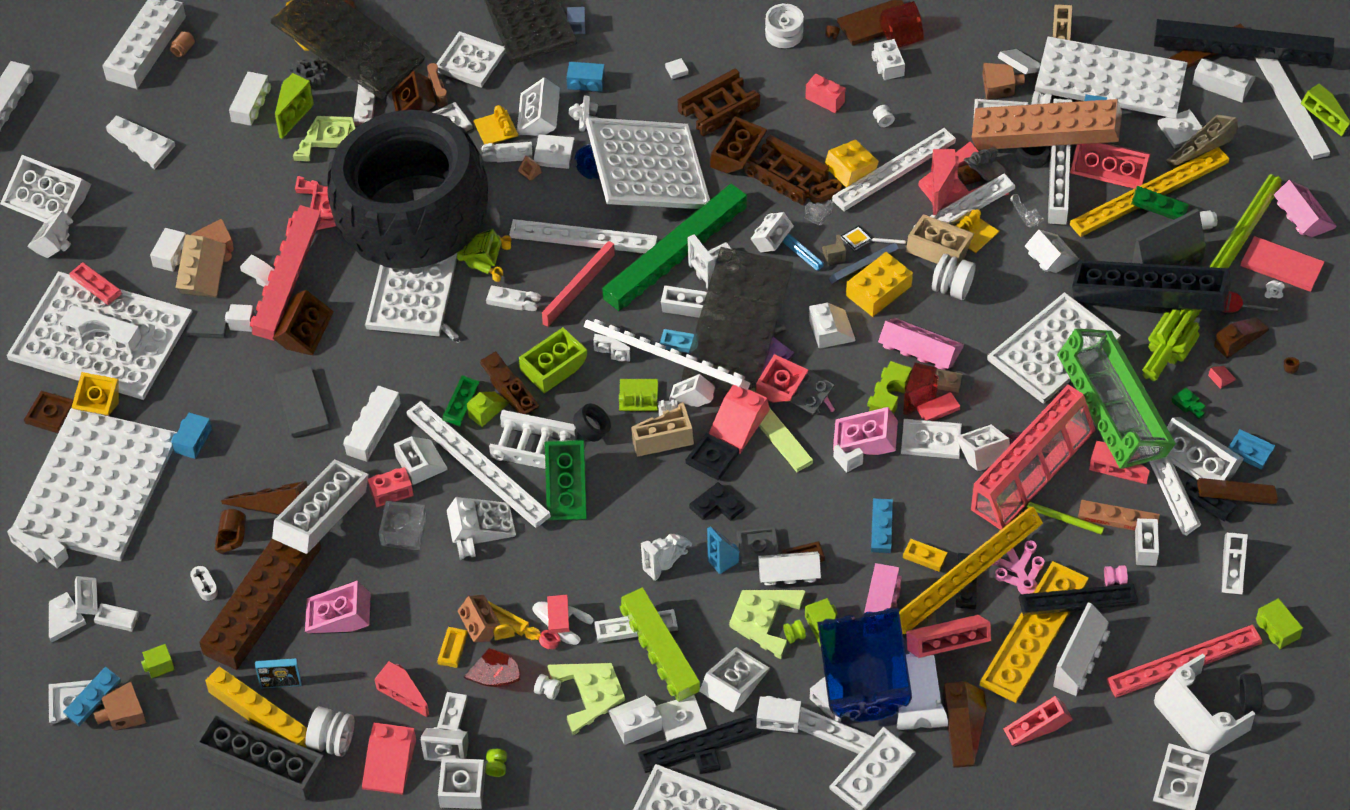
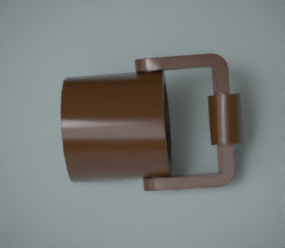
M227 509L221 512L215 543V551L218 553H227L242 546L246 515L236 509Z

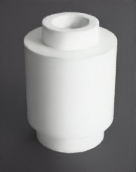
M1210 210L1200 212L1203 230L1212 229L1217 226V215L1215 212Z

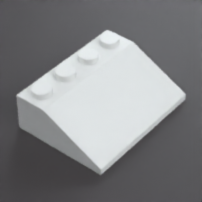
M22 155L0 204L42 222H45L62 210L71 218L85 200L91 184L79 177Z

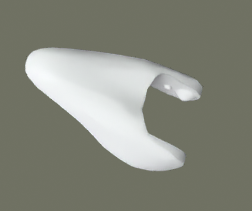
M542 601L535 603L532 608L533 612L548 626V603ZM568 606L569 617L573 614L587 624L594 622V619L589 614ZM571 631L558 633L560 640L571 645H577L581 640L578 635Z

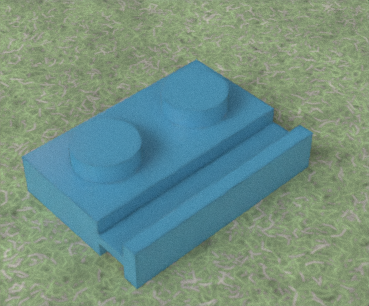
M1239 429L1238 434L1234 437L1228 448L1243 457L1244 462L1262 470L1274 451L1275 445Z

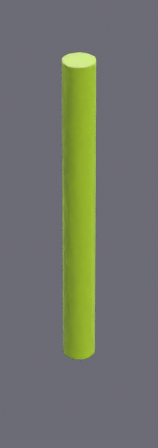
M1030 501L1028 503L1027 509L1034 507L1037 513L1100 535L1104 531V527Z

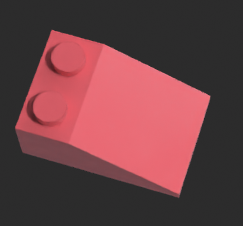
M933 149L931 168L933 215L938 214L954 187V179H958V168L955 167H959V156H955V149Z
M733 385L724 397L709 434L738 448L739 454H741L770 410L768 399L749 389L746 390Z
M373 723L362 789L403 795L416 744L414 728Z

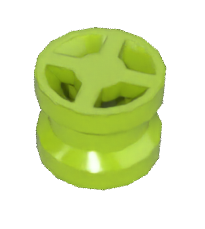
M800 620L794 621L793 624L787 623L783 625L785 636L790 644L794 643L797 639L803 640L806 638L805 629Z

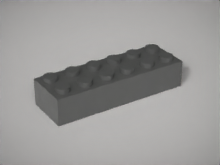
M217 711L212 713L194 742L197 756L304 801L308 799L326 768L323 755Z

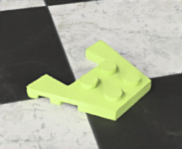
M317 116L307 131L306 138L299 144L298 151L294 152V161H310L312 147L337 148L341 141L355 129L353 118Z
M742 590L729 622V627L749 640L752 639L759 643L760 647L765 650L768 649L774 653L775 657L781 659L787 645V640L768 635L779 605L800 610L805 597V591Z
M612 663L557 664L547 666L552 680L557 679L563 682L574 679L586 710L567 715V721L573 735L580 732V729L585 725L593 723L594 719L601 714H606L608 710L615 708L625 701L624 693Z

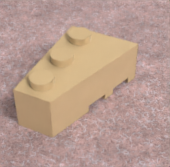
M683 402L678 404V408L674 410H666L663 412V415L655 419L651 417L631 427L633 445L637 457L694 445L692 426Z

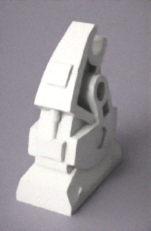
M669 534L665 539L658 538L653 543L650 541L642 542L643 570L656 581L660 577L662 570L670 569L681 555L688 553L685 547L688 545L692 546V543L686 537L679 534Z

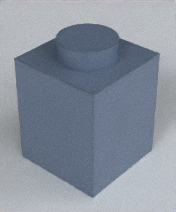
M567 7L568 35L586 34L585 7Z

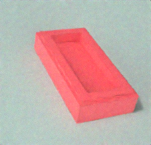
M951 392L917 406V411L925 421H935L960 410V405Z
M547 596L549 634L570 632L568 596Z

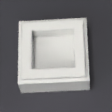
M682 58L665 63V68L672 79L688 75V69Z

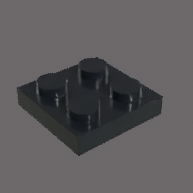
M705 433L685 459V462L694 469L719 481L738 456L739 449Z

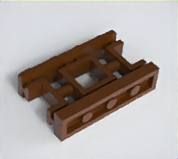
M734 68L677 99L678 112L681 115L684 114L685 117L694 114L699 119L696 121V129L700 130L702 136H705L727 125L734 117L740 118L749 111L759 107L760 94L756 93L755 90L746 93L741 88L744 86V79L740 77V72ZM732 88L734 92L729 94L727 91ZM739 97L742 101L737 103L735 99ZM723 98L728 104L717 109L712 103ZM703 104L705 108L700 110L698 106ZM711 113L713 116L708 119L706 115Z
M769 135L766 138V144L762 145V153L764 155L759 160L750 157L745 165V173L749 177L757 179L762 184L773 188L778 193L789 197L792 201L801 205L805 203L806 198L810 197V189L807 187L812 181L820 184L827 181L829 177L828 166L772 135ZM774 155L778 157L776 161L772 160ZM765 165L770 166L768 170L764 169L763 167ZM783 165L794 170L788 177L777 172ZM803 172L808 174L806 177L801 176ZM794 181L800 183L797 187L793 185Z

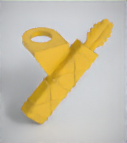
M488 601L500 623L493 630L495 641L515 636L514 633L521 636L525 634L526 638L530 640H539L541 635L539 629L529 627V622Z

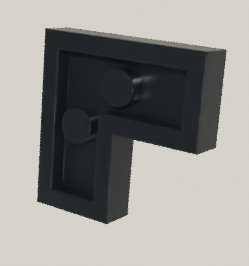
M717 482L689 504V508L702 520L718 509L731 521L745 510V505Z

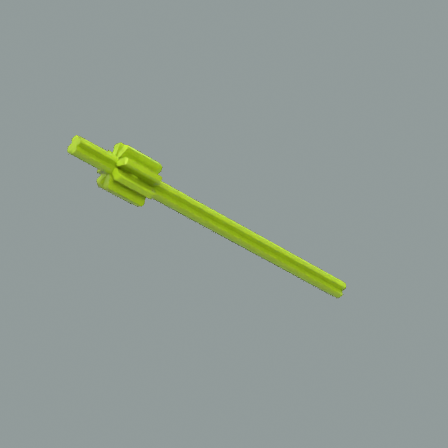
M1270 174L1209 267H1230L1275 197L1274 194L1282 186V179L1279 176L1275 177L1273 174ZM1182 309L1181 311L1172 310L1171 313H1164L1148 338L1150 341L1148 347L1154 353L1143 368L1142 375L1145 379L1150 378L1152 381H1156L1168 362L1176 364L1178 360H1185L1200 336L1198 332L1200 326L1194 321L1201 310Z

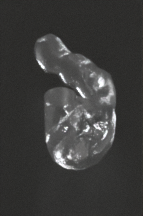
M1018 194L1011 196V202L1014 203V207L1027 227H1034L1044 220L1038 214L1037 209L1027 210L1024 204L1020 202Z

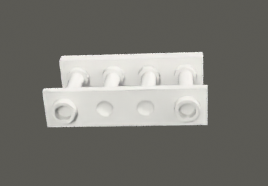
M502 410L500 419L501 427H504L499 444H490V457L498 461L504 460L545 469V455L543 454L545 441H548L549 437L560 440H576L577 430L574 424ZM512 430L523 431L517 449L506 447ZM531 433L541 435L535 453L524 451Z

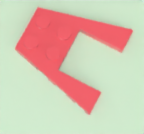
M971 142L955 153V156H959V167L968 164L964 161V158L971 157L973 152H979ZM930 172L919 181L918 186L932 202ZM959 178L954 179V187L941 209L978 188L968 191Z

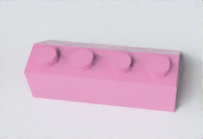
M897 318L885 321L878 341L886 349L894 350L895 348L900 350V354L904 356H916L918 361L927 364L928 362L934 363L935 367L941 370L953 367L964 347V344Z

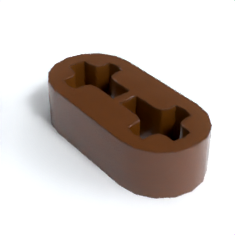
M830 179L810 188L809 199L817 204L833 198V195L842 190V184L837 179Z

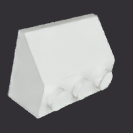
M1201 59L1195 69L1192 85L1243 102L1255 80V76L1208 59Z
M545 77L521 93L517 124L518 135H546L557 127L560 87Z

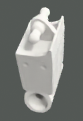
M909 652V654H905L903 657H894L893 683L898 710L897 731L913 730L920 727H948L947 715L941 704L934 655L918 658Z

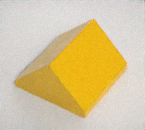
M81 372L72 409L109 416L119 404V380L117 378Z

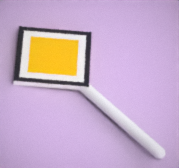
M859 225L841 235V238L854 251L870 241L906 244L905 240L872 238Z

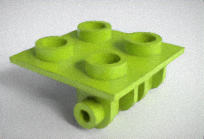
M620 379L619 411H657L658 379Z

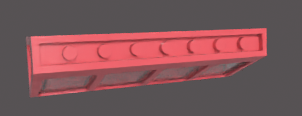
M1067 385L974 483L971 511L1001 530L1024 509L1029 501L1038 494L1095 432L1096 429L1083 393Z

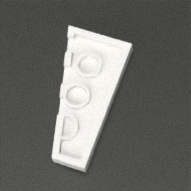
M117 115L106 126L109 134L119 142L127 145L130 151L138 154L140 159L148 162L154 170L175 147L174 141Z

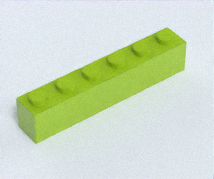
M643 587L622 596L621 606H619L620 611L624 617H628L631 630L634 633L637 632L639 643L642 648L647 649L650 662L656 664L661 680L665 679L668 684L669 694L675 696L679 702L700 691V681Z

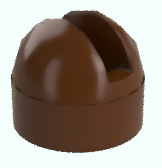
M826 26V37L830 38V36H833V39H836L840 28Z
M1294 357L1286 358L1283 364L1284 370L1289 374L1297 372L1299 360Z

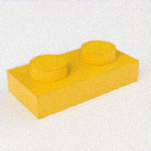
M910 539L903 553V558L940 572L948 552Z

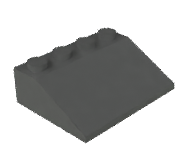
M1195 209L1137 238L1132 263L1189 266L1200 262L1204 258L1206 248L1200 211Z

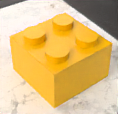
M855 139L830 149L825 165L829 167V172L845 187H848L876 170L879 161Z

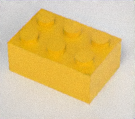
M885 252L847 281L846 296L873 317L912 287L913 272L889 253Z

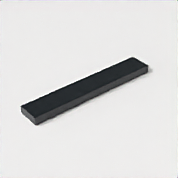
M1134 584L1020 594L1018 597L1023 616L1085 610L1088 602L1096 609L1137 605L1138 603Z
M751 714L638 752V757L645 773L653 770L655 764L665 767L694 757V753L714 748L718 749L762 734V730L757 728L755 714Z

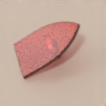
M490 648L464 676L467 680L489 687L509 685L519 681L521 677L519 666L512 657Z

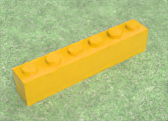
M220 666L205 680L208 692L252 724L265 732L307 748V727Z

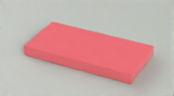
M1254 236L1240 266L1311 292L1324 266V261Z

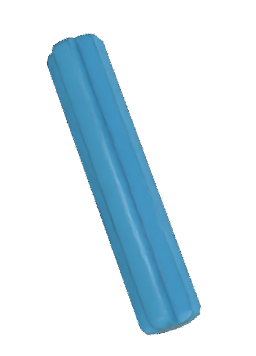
M787 234L782 241L815 270L819 271L823 268L824 262L792 235Z

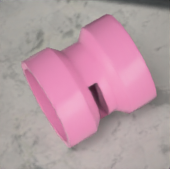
M1105 566V585L1113 586L1115 582L1119 585L1127 584L1126 566H1118L1115 570L1112 566Z

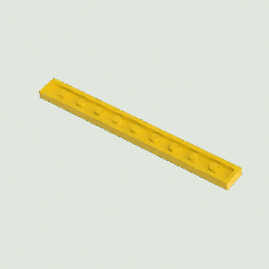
M1217 147L1140 187L1166 195L1228 164L1229 157ZM1135 189L1071 220L1070 226L1082 237L1140 208L1131 205Z
M1029 507L896 613L892 619L900 632L907 634L906 631L912 630L1041 526L1043 522L1035 508Z

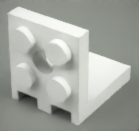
M695 235L688 237V264L690 268H695L697 277L706 282L708 290L746 271V266L726 242L707 251ZM720 262L724 263L725 265L717 266L716 264Z

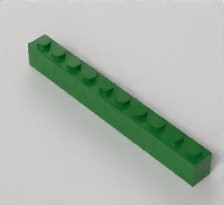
M729 184L602 288L603 300L618 311L627 307L637 296H641L644 290L654 285L660 277L666 275L672 267L682 262L683 258L688 255V237L695 235L701 243H705L727 222H731L739 212H743L747 207V194L733 184Z

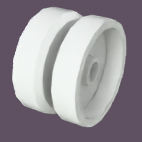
M782 3L771 7L767 11L765 18V36L767 41L778 48H790L799 44L803 39L804 16L802 11L791 4Z

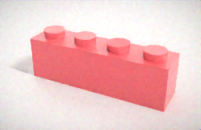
M980 615L906 631L907 650L918 658L991 641L990 621Z

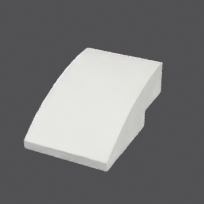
M1169 743L1153 801L1181 810H1195L1210 755Z

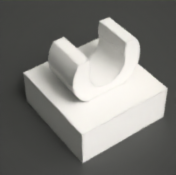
M677 400L658 401L659 416L663 415V412L666 410L671 411L678 408Z

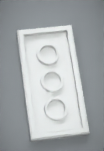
M883 727L829 788L855 810H866L916 755V752Z

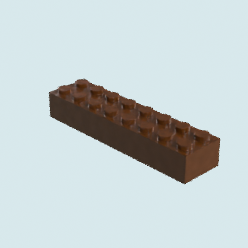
M271 539L200 640L202 654L238 670L321 550L320 541L306 554Z

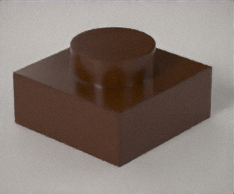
M969 165L958 168V175L964 185L981 181V175L976 170L970 168Z

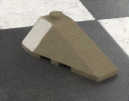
M1217 114L1170 156L1166 162L1179 165L1229 143L1237 133V118Z

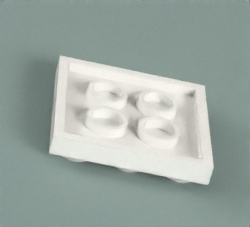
M459 31L437 62L438 73L482 88L506 53V48Z

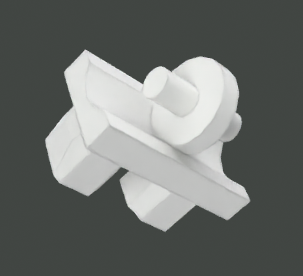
M584 95L583 103L580 106L576 103L569 108V115L574 120H579V131L584 132L587 117L598 118L589 115H596L598 104L590 102V96Z

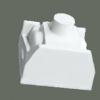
M63 210L44 222L27 247L46 258L54 255L60 249L66 251L71 245L67 240L69 236L68 225L73 223V220Z

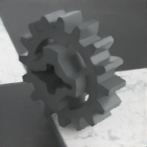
M310 54L306 58L303 55V59L296 58L297 63H291L292 67L289 68L290 75L294 73L309 80L313 88L316 83L321 85V80L326 81V76H328L327 63H324V59L319 60V56L312 58V54Z

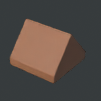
M528 156L524 157L518 169V172L529 180H533L542 173L540 166Z

